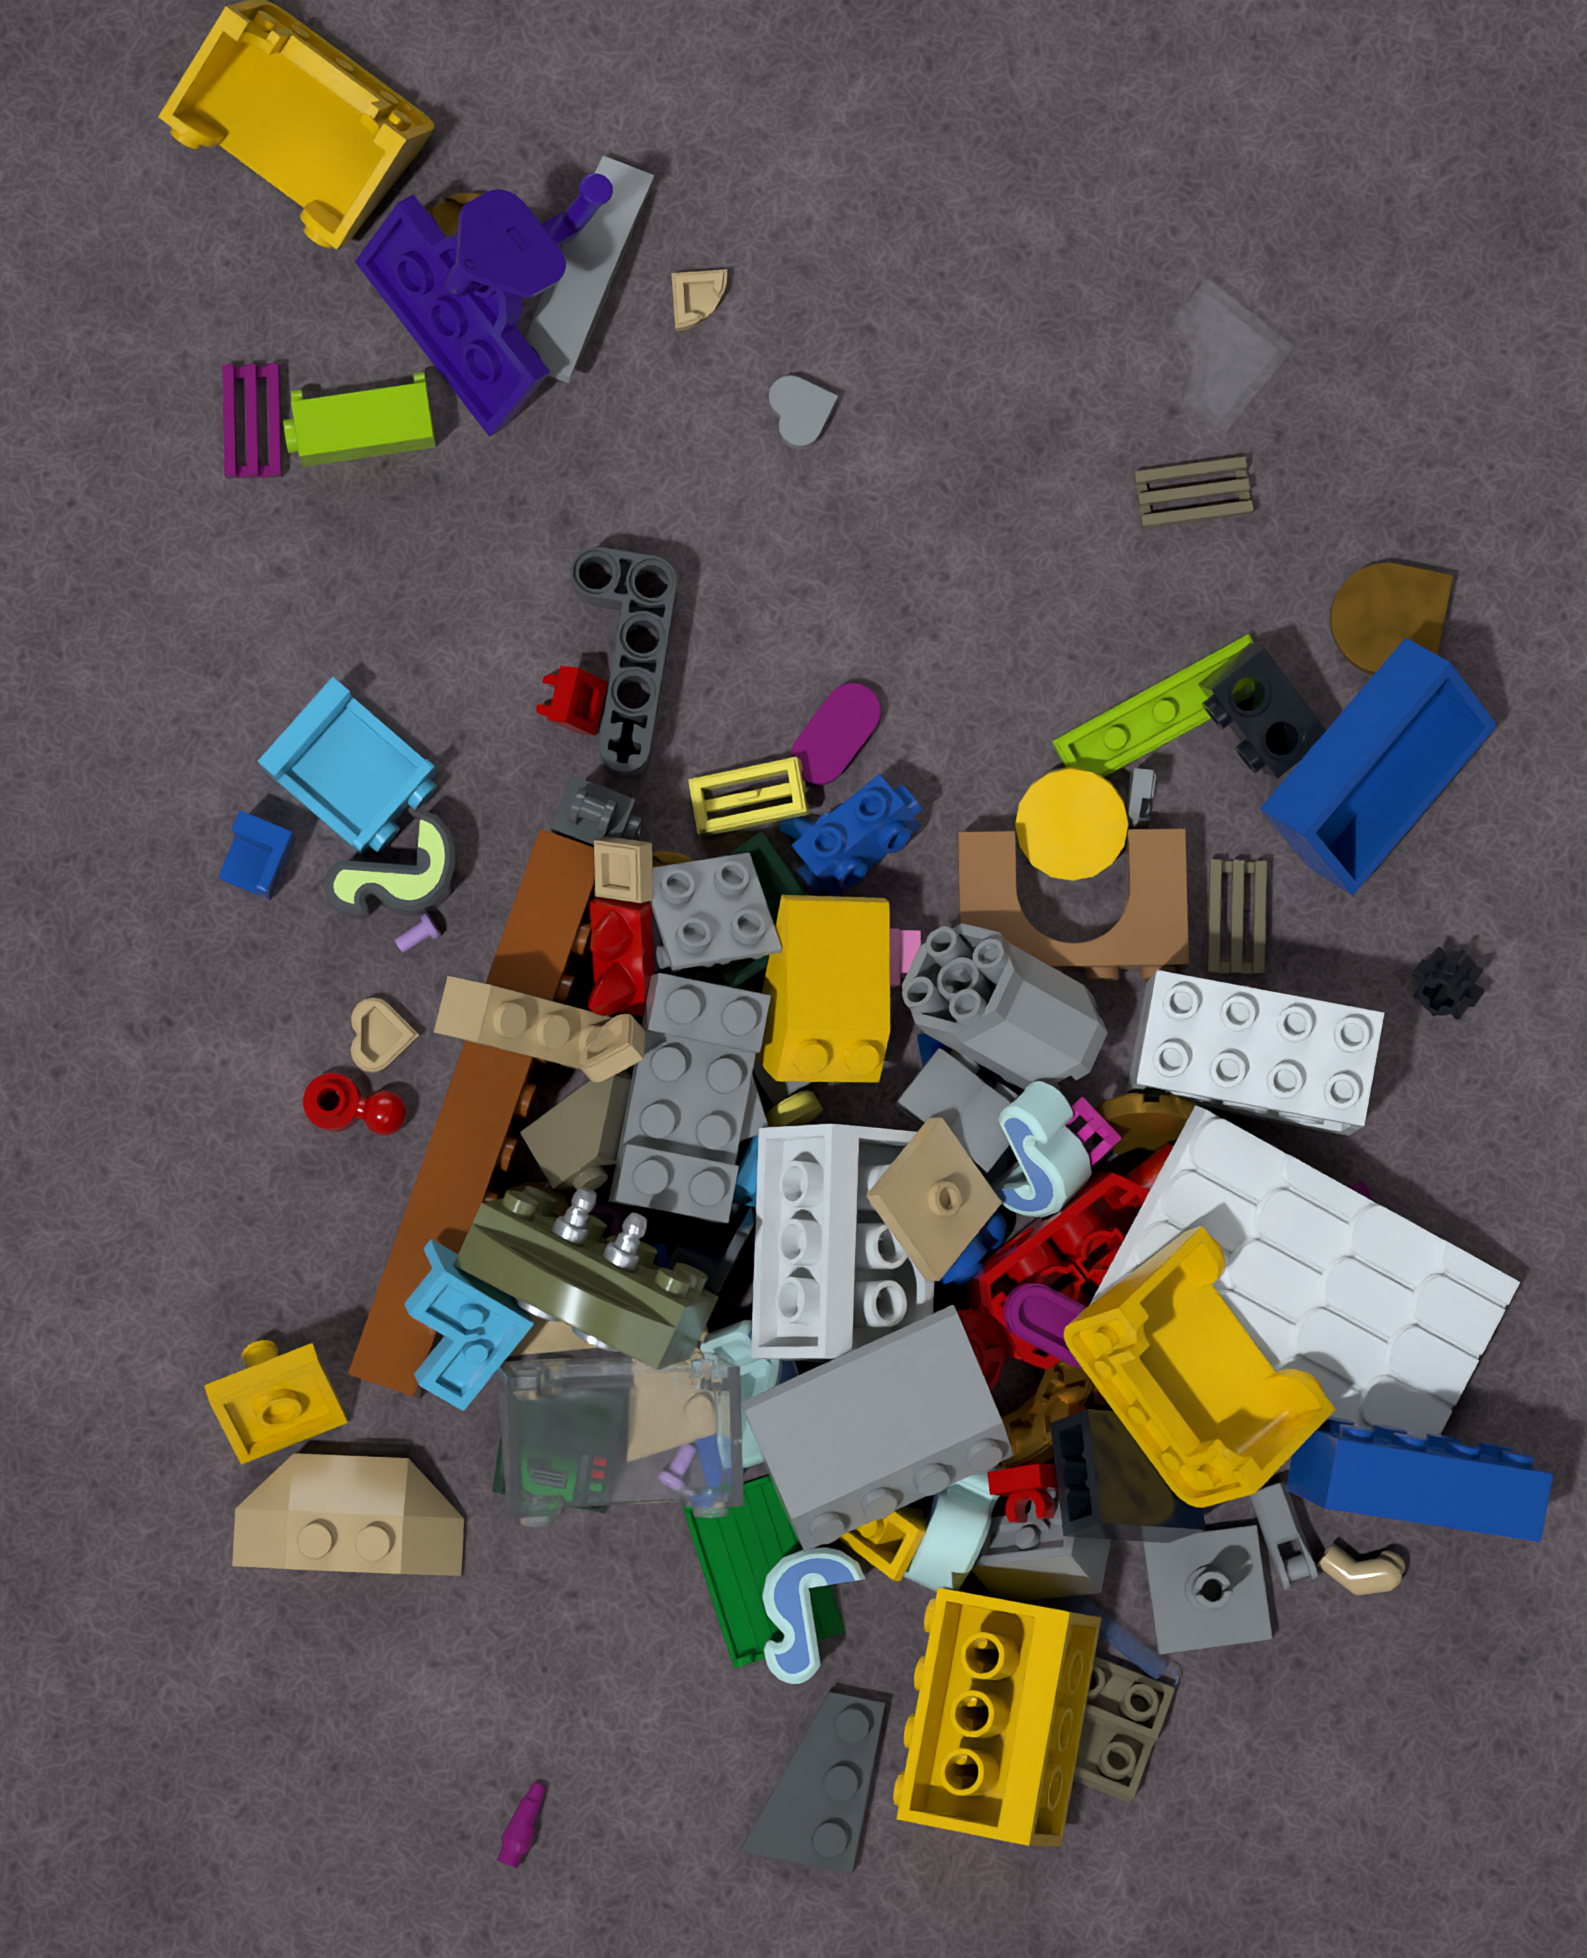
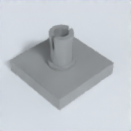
M1257 1525L1198 1532L1170 1543L1142 1541L1158 1654L1273 1639Z

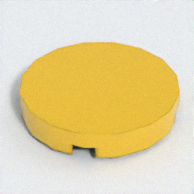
M1071 766L1049 771L1031 783L1019 802L1015 828L1019 846L1034 867L1050 877L1075 881L1094 877L1113 864L1125 845L1129 822L1124 800L1112 782L1093 771Z

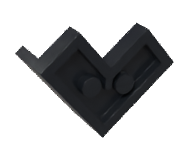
M740 1202L732 1204L728 1223H715L692 1216L635 1206L632 1213L639 1214L647 1219L645 1237L659 1244L665 1243L667 1248L674 1251L666 1268L674 1270L676 1263H683L698 1269L708 1276L704 1287L716 1294L719 1293L734 1268L756 1224V1208Z

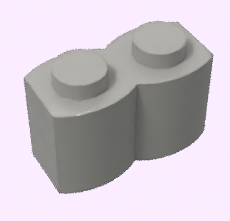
M939 1048L895 1102L894 1106L920 1127L929 1118L942 1117L981 1174L985 1175L1010 1145L998 1118L1002 1110L1007 1105L1013 1103L1019 1096L1001 1083H998L992 1089L976 1076L980 1070L977 1063L954 1049L948 1054Z

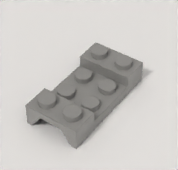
M662 973L651 975L641 1026L645 1032L644 1059L634 1064L608 1202L672 1212L715 1223L729 1222L739 1166L735 1165L755 1056L756 1053L761 1051L770 995Z

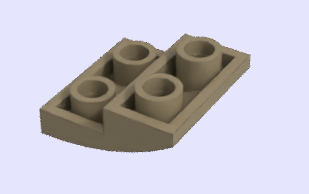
M1095 1656L1073 1781L1131 1803L1136 1795L1152 1747L1158 1739L1175 1688Z

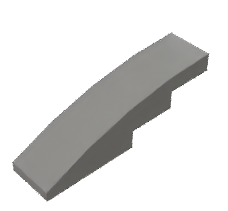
M602 156L595 173L602 174L610 180L613 186L612 197L599 208L577 237L563 244L561 251L566 261L565 273L557 284L543 292L525 337L529 345L538 352L541 360L550 370L548 376L566 383L570 382L603 310L611 283L626 253L633 228L648 198L655 176L606 156Z

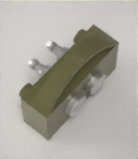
M525 1186L523 1193L507 1190L504 1198L481 1203L453 1266L515 1297L514 1301L525 1311L545 1320L553 1322L562 1321L573 1327L572 1331L576 1336L600 1349L612 1352L620 1351L655 1370H660L691 1358L718 1296L703 1289L708 1276L696 1268L683 1263H676L674 1270H670L653 1264L658 1251L639 1240V1238L644 1236L647 1229V1219L645 1217L631 1213L622 1225L623 1232L618 1234L614 1243L602 1238L607 1225L588 1214L596 1204V1193L585 1187H580L574 1193L571 1200L572 1206L567 1209L564 1217L552 1212L557 1202L555 1197L531 1186Z

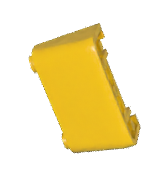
M247 0L228 5L224 8L158 116L172 127L170 130L171 135L183 145L192 149H199L201 145L206 147L221 146L302 206L304 209L300 214V218L306 225L304 233L318 245L329 249L334 247L336 250L349 243L422 149L435 128L434 123L421 110L290 13L267 0Z
M1203 1225L1187 1230L1080 1312L1065 1327L1063 1333L1065 1343L1072 1355L1170 1489L1181 1500L1194 1507H1208L1255 1494L1336 1410L1324 1394L1320 1382L1312 1374L1296 1369H1283L1275 1372L1212 1284L1225 1273V1258L1222 1247L1208 1234Z

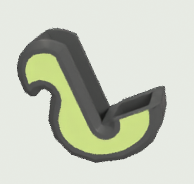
M421 810L417 866L339 860L328 871L324 880V891L330 904L341 915L356 919L369 917L371 912L368 902L373 898L379 900L396 914L415 917L434 911L450 895L458 869L457 849L452 834L439 816Z

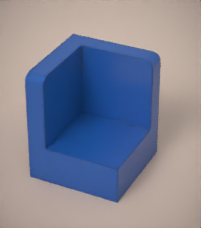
M239 810L231 829L235 837L219 873V878L226 883L270 900L296 837L290 830Z

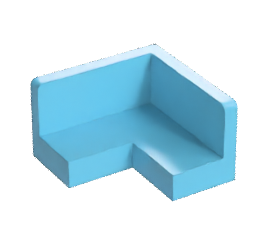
M430 1239L423 1249L432 1269L404 1305L410 1316L441 1333L444 1337L417 1369L414 1376L419 1386L464 1411L531 1329L534 1322L529 1312L516 1304L514 1301L515 1297L453 1266L458 1254Z

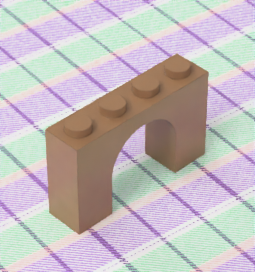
M1186 829L1128 830L1125 840L1126 902L1122 916L1118 923L1106 934L1083 943H1065L1053 940L1035 929L1025 917L1017 897L1015 831L958 832L956 838L958 925L964 923L1000 932L1010 944L1061 973L1085 971V981L1119 980V971L1141 970V980L1149 981L1156 970L1175 973V970H1185L1189 965Z

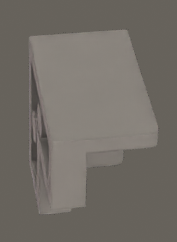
M1058 1490L1047 1493L1051 1495L1055 1503L1053 1519H1037L1033 1500L1030 1513H1026V1523H1010L1006 1515L991 1517L987 1537L971 1570L994 1598L1015 1602L1101 1593L1111 1539L1063 1536Z

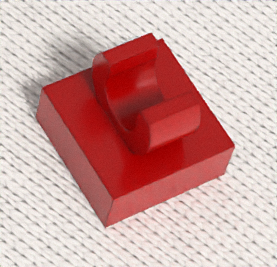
M560 665L558 675H545L542 683L555 688L551 705L537 704L536 712L547 717V720L572 732L596 736L608 682L581 668Z
M1038 1463L987 1472L990 1495L1008 1497L1005 1512L1010 1523H1026L1025 1506L1030 1499L1035 1504L1037 1519H1053L1055 1503L1047 1492L1058 1490L1055 1465Z

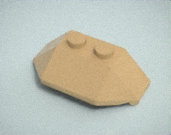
M293 1453L235 1508L232 1566L462 1576L464 1517L409 1458Z

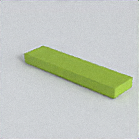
M1248 634L1053 740L1052 745L1064 767L1083 768L1106 778L1212 720L1202 706V703L1208 697L1198 684L1249 643L1254 644L1250 635ZM1249 677L1239 680L1233 688L1232 697L1236 706L1253 696L1254 685Z

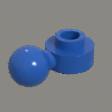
M998 1211L993 1213L939 1281L941 1285L954 1281L957 1287L966 1284L984 1267L981 1261L983 1256L1002 1245L1007 1235V1225L1005 1219Z

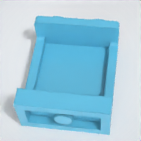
M334 677L327 682L257 761L268 775L363 857L371 848L377 853L381 852L400 830V827L394 823L395 820L408 806H411L415 811L418 810L430 798L438 786L432 781L438 773L436 766L428 759L422 758L352 697L350 691Z

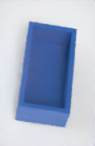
M1405 638L1285 780L1275 789L1260 810L1309 869L1353 896L1498 725L1451 662Z
M1328 1417L1292 1455L1286 1490L1325 1509L1541 1542L1553 1474L1535 1467L1534 1456L1513 1452L1512 1447L1482 1441L1479 1442L1477 1447L1460 1443L1461 1440L1458 1438L1434 1433H1426L1425 1439L1408 1435V1431L1400 1428L1374 1424L1371 1430L1354 1426V1422Z

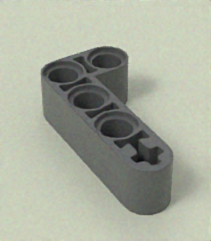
M590 547L581 551L572 562L570 568L572 588L576 596L584 603L597 607L621 610L599 742L600 758L605 770L612 776L619 779H632L643 773L651 759L677 597L676 573L671 564L657 556L602 547ZM591 565H602L611 571L612 578L606 587L590 589L580 580L582 572ZM648 573L661 575L668 584L666 591L657 598L642 596L636 589V584L642 576ZM647 628L657 634L659 642L653 651L640 654L634 652L628 646L627 639L629 635L636 629ZM629 683L642 684L649 690L650 698L648 702L638 709L627 708L618 699L620 690ZM614 718L628 724H634L632 734L633 748L641 751L640 755H630L628 763L625 764L619 763L617 753L610 750V747H620L624 732L623 722L613 723ZM647 723L646 728H642L636 724Z

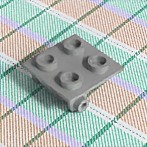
M750 853L653 867V900L649 901L664 944L657 946L656 949L657 962L661 969L669 968L671 972L675 973L680 972L683 968L701 965L712 967L714 963L724 965L729 964L732 960L751 957L753 959H760L763 955L782 952V947Z

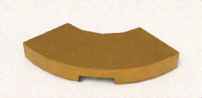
M1060 1360L1049 1370L1045 1369V1374L1035 1394L1018 1410L1001 1417L1014 1456L1003 1460V1469L1038 1463L1044 1464L1052 1459L1054 1453L1050 1423L1086 1409L1094 1410V1383L1083 1368L1070 1366Z

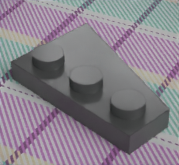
M830 1691L827 1693L739 1852L849 1874L853 1873L885 1702Z

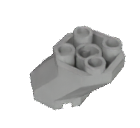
M964 923L954 928L943 926L931 932L927 937L926 943L919 947L902 984L904 1002L910 1008L915 1024L925 1034L1000 1075L1010 1086L1026 1089L1032 1082L1040 1081L1059 1090L1061 1087L1057 1083L1065 1078L1072 1076L1077 1080L1090 1073L1108 1033L1103 1020L1096 1011L1095 1007H1097L1093 995L1083 984L1010 944L1000 932Z

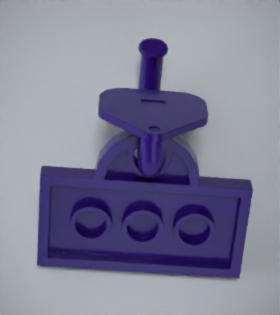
M591 173L586 175L580 183L579 194L568 208L541 224L526 204L515 194L501 189L488 191L463 206L459 213L458 231L448 237L439 228L434 217L425 210L413 194L396 204L355 260L357 266L489 437L509 424L550 373L538 352L529 345L516 328L522 315V297H534L557 284L563 277L566 270V261L559 246L577 237L599 208L612 197L613 186L610 180L602 174Z

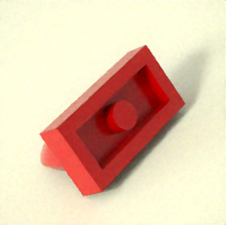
M596 897L590 902L592 936L590 949L593 953L594 988L588 1001V1008L600 1016H611L618 1012L644 1016L651 975L655 974L651 903H636Z

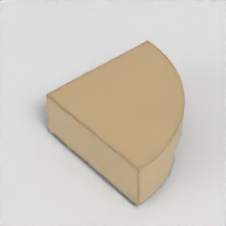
M727 269L671 273L675 330L683 331L703 323L716 311V306L720 299L724 297L723 294H725L727 286Z

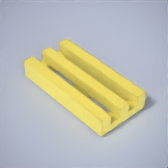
M792 757L688 779L697 834L704 837L810 815L809 803L806 802L805 793H807L805 781L802 780L801 771H803L801 759ZM788 774L789 783L709 800L704 799L703 791ZM792 796L793 800L792 803L711 820H708L707 813Z

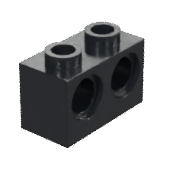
M1249 643L1198 684L1208 697L1202 703L1203 708L1222 730L1227 726L1231 728L1241 742L1235 747L1236 752L1255 774L1262 769L1264 773L1278 779L1302 760L1311 747L1326 732V729L1268 651L1259 645ZM1249 677L1254 685L1253 696L1245 705L1236 706L1232 697L1233 688L1239 680ZM1282 721L1287 730L1286 739L1279 748L1269 750L1265 741L1266 733L1270 726Z

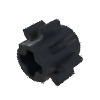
M1440 946L1436 947L1428 960L1422 959L1411 975L1417 981L1422 982L1413 997L1414 999H1419L1423 1007L1431 1012L1432 1016L1452 1014L1458 1020L1469 1006L1475 1007L1483 996L1485 990L1476 985L1475 982L1484 970L1482 967H1477L1474 960L1464 950L1445 953Z

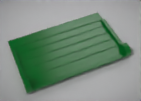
M770 1476L727 1489L710 1498L705 1496L681 1504L733 1668L765 1659L763 1650L765 1642L768 1640L779 1642L784 1637L783 1632L766 1614L762 1599L764 1583L768 1572L782 1557L803 1550L779 1501ZM825 1585L809 1588L817 1641L844 1633L845 1629L831 1586Z

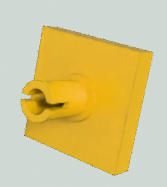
M269 1340L253 1342L241 1354L247 1369L204 1385L209 1403L241 1465L348 1423L342 1404L313 1343L278 1356L279 1352L274 1342Z

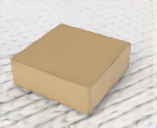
M608 836L595 839V896L636 903L653 900L652 843Z

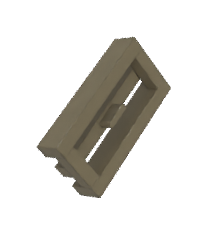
M1246 456L1135 471L1133 477L1141 530L1251 515L1254 509L1253 502L1250 499ZM1233 472L1235 474V480L1151 492L1147 490V484ZM1238 493L1239 502L1151 514L1150 505Z
M1210 859L1206 973L1263 975L1265 973L1267 861L1244 862V860L1222 861V859ZM1222 873H1232L1230 962H1220ZM1244 874H1254L1252 963H1242Z

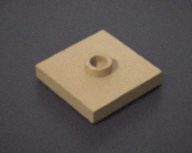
M942 1117L929 1118L865 1195L926 1281L941 1280L1002 1203Z

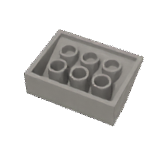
M953 1305L740 1402L779 1501L804 1552L821 1544L831 1543L847 1532L873 1520L883 1519L901 1507L925 1496L935 1495L953 1483L979 1471L989 1470L999 1462L1014 1456L1003 1421L959 1315Z

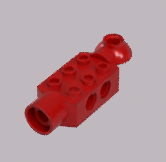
M1164 1144L1124 1177L1113 1172L1097 1171L1088 1179L1085 1187L1059 1212L1039 1217L982 1262L984 1267L972 1277V1280L966 1283L968 1307L965 1310L957 1311L989 1390L998 1382L1004 1360L1007 1357L1049 1370L1060 1361L1019 1339L1008 1330L1003 1319V1305L1008 1294L1019 1285L1036 1283L1045 1285L1088 1307L1173 1148L1172 1145Z

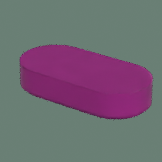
M848 683L837 687L831 692L795 740L791 750V758L798 757L801 759L803 771H801L802 780L806 784L826 786L835 782L877 728L881 708L878 698L869 688L857 683Z
M1025 1283L1014 1288L1006 1297L1003 1305V1319L1008 1330L1019 1339L1064 1363L1082 1368L1067 1347L1063 1333L1065 1327L1087 1307L1042 1284Z

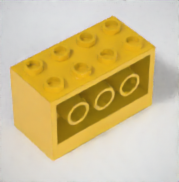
M937 1588L936 1599L929 1601L924 1618V1629L926 1633H929L926 1655L921 1656L918 1660L914 1674L915 1690L919 1691L915 1714H911L908 1717L904 1730V1746L909 1748L905 1772L901 1771L894 1786L893 1801L895 1806H899L896 1819L1026 1846L1061 1847L1101 1617Z

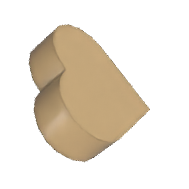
M364 999L353 1010L351 1022L357 1036L352 1042L351 1055L356 1065L365 1072L378 1073L384 1071L420 1037L382 999Z
M630 1014L615 1016L601 1028L597 1039L583 1049L578 1059L579 1068L590 1081L598 1083L644 1059V1029Z

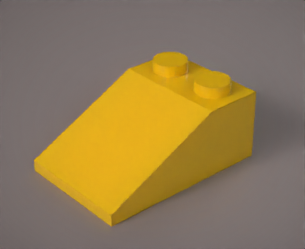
M782 895L775 925L782 952L769 955L762 994L770 995L771 998L761 1051L756 1053L755 1059L775 1081L879 1083L890 1034L889 902L885 898Z

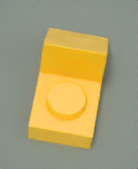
M904 1506L895 1510L889 1516L880 1520H873L841 1535L838 1539L894 1581H901L926 1533L924 1512L917 1508Z

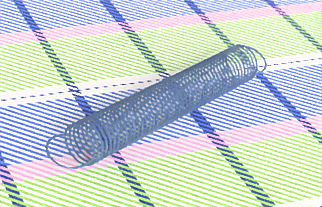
M1085 1595L1073 1609L1072 1607L1076 1604V1602L1070 1607L1073 1601L1067 1606L1070 1600L1065 1604L1067 1599L1063 1602V1598L1062 1600H1059V1603L1061 1602V1605L1063 1604V1607L1066 1606L1065 1608H1068L1070 1612L1073 1611L1075 1613H1079L1085 1607V1605L1078 1612L1076 1611L1082 1606V1604L1075 1611L1074 1609L1084 1599ZM1092 1601L1087 1605V1607H1086L1080 1614H1082V1613L1088 1608V1606L1092 1603ZM1094 1603L1090 1606V1608H1089L1084 1614H1086V1613L1091 1609V1607L1094 1605ZM1099 1606L1095 1609V1611L1091 1614V1616L1096 1612V1610L1099 1608ZM1110 1616L1107 1617V1619L1100 1626V1628L1105 1624V1622L1109 1619ZM1111 1617L1107 1624L1099 1631V1636H1101L1102 1638L1104 1637V1640L1106 1639L1108 1643H1111L1110 1645H1113V1647H1115L1117 1651L1122 1652V1654H1124V1656H1126V1658L1130 1660L1131 1654L1128 1656V1653L1136 1646V1644L1139 1642V1639L1137 1640L1135 1645L1128 1651V1653H1126V1651L1133 1645V1643L1125 1651L1124 1649L1130 1644V1642L1123 1649L1122 1647L1128 1642V1640L1132 1637L1133 1634L1130 1635L1127 1641L1120 1648L1119 1646L1129 1636L1130 1632L1118 1646L1117 1644L1122 1640V1638L1115 1644L1118 1638L1124 1633L1126 1628L1114 1642L1113 1640L1121 1632V1630L1110 1641L1112 1636L1121 1627L1120 1625L1109 1639L1105 1635L1113 1628V1626L1105 1634L1103 1633L1110 1627V1625L1101 1633V1631L1112 1620ZM1118 1623V1624L1115 1626V1628L1109 1633V1635L1116 1629V1627L1119 1625V1623ZM1140 1641V1643H1139L1138 1646L1132 1651V1653L1139 1647V1645L1142 1643V1641ZM1145 1645V1646L1143 1647V1649L1138 1653V1655L1144 1650V1648L1146 1647V1645ZM1153 1650L1141 1664L1140 1662L1144 1659V1657L1138 1663L1137 1661L1141 1658V1656L1136 1661L1135 1659L1138 1657V1655L1133 1660L1131 1659V1662L1133 1661V1664L1135 1663V1665H1138V1667H1140V1669H1142L1144 1673L1147 1672V1675L1149 1674V1676H1151L1153 1680L1157 1679L1165 1669H1170L1167 1668V1666L1169 1665L1168 1663L1166 1667L1161 1671V1673L1155 1678L1158 1672L1167 1663L1165 1661L1163 1666L1158 1670V1672L1154 1676V1672L1151 1674V1671L1162 1660V1658L1159 1659L1160 1656L1157 1657L1155 1662L1147 1670L1146 1668L1153 1662V1660L1145 1668L1144 1666L1150 1661V1659L1142 1666V1664L1152 1654ZM1159 1659L1158 1663L1151 1669V1671H1148ZM1177 1676V1681H1176V1683L1173 1684V1685H1168V1686H1174V1685H1176L1177 1682H1178V1676Z

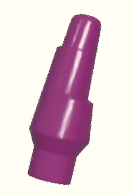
M534 1782L526 1796L521 1799L501 1837L502 1848L496 1861L518 1869L523 1855L531 1849L536 1831L534 1825L546 1793L544 1785Z

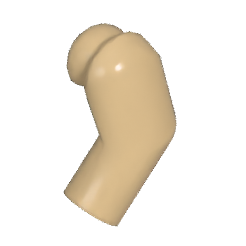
M1335 1543L1328 1547L1316 1563L1319 1568L1355 1595L1389 1592L1401 1583L1402 1575L1405 1571V1562L1396 1552L1382 1551L1381 1555L1375 1559L1358 1562Z

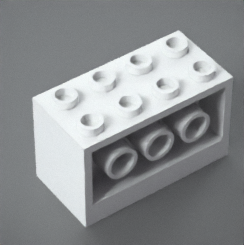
M1156 970L1145 987L1126 1094H1144V1098L1159 1100V1095L1172 1094L1188 1099L1197 1106L1207 1110L1349 1136L1365 1126L1384 1012Z
M841 1124L759 1128L751 1359L827 1363L933 1314L935 1281H926L865 1196L917 1132Z

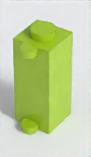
M425 372L413 373L415 384L305 400L302 389L291 391L293 418L283 420L288 453L298 452L302 466L306 467L435 448L436 443Z

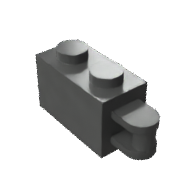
M571 775L553 820L551 832L594 847L595 839L605 836L639 841L643 829L641 824L643 818L637 816L636 799Z

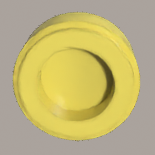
M805 1090L790 1096L774 1106L766 1113L765 1117L769 1127L802 1126L816 1118L823 1111V1108L814 1092Z

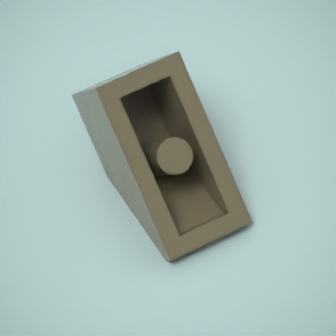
M623 1070L598 1083L588 1081L520 1132L553 1189L573 1194L580 1187L594 1191L608 1180L607 1173L615 1167L632 1072Z

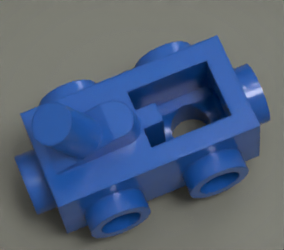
M878 774L833 812H827L819 817L816 823L803 817L782 820L780 831L797 840L791 846L804 863L796 871L817 896L826 889L831 896L835 897L843 889L857 886L866 875L867 870L886 854L900 851L909 841L911 834L921 827L914 817L923 809L903 784H900L893 790L883 777Z

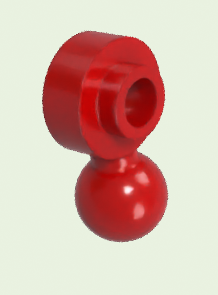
M326 1073L313 1079L307 1086L303 1096V1108L308 1119L314 1125L329 1132L344 1131L360 1119L364 1121L367 1128L373 1133L388 1136L398 1132L407 1120L408 1110L406 1103L397 1093L382 1090L373 1093L368 1098L362 1097L360 1089L354 1082L337 1073ZM328 1092H337L340 1097L338 1106L334 1110L325 1111L322 1107L323 1097Z

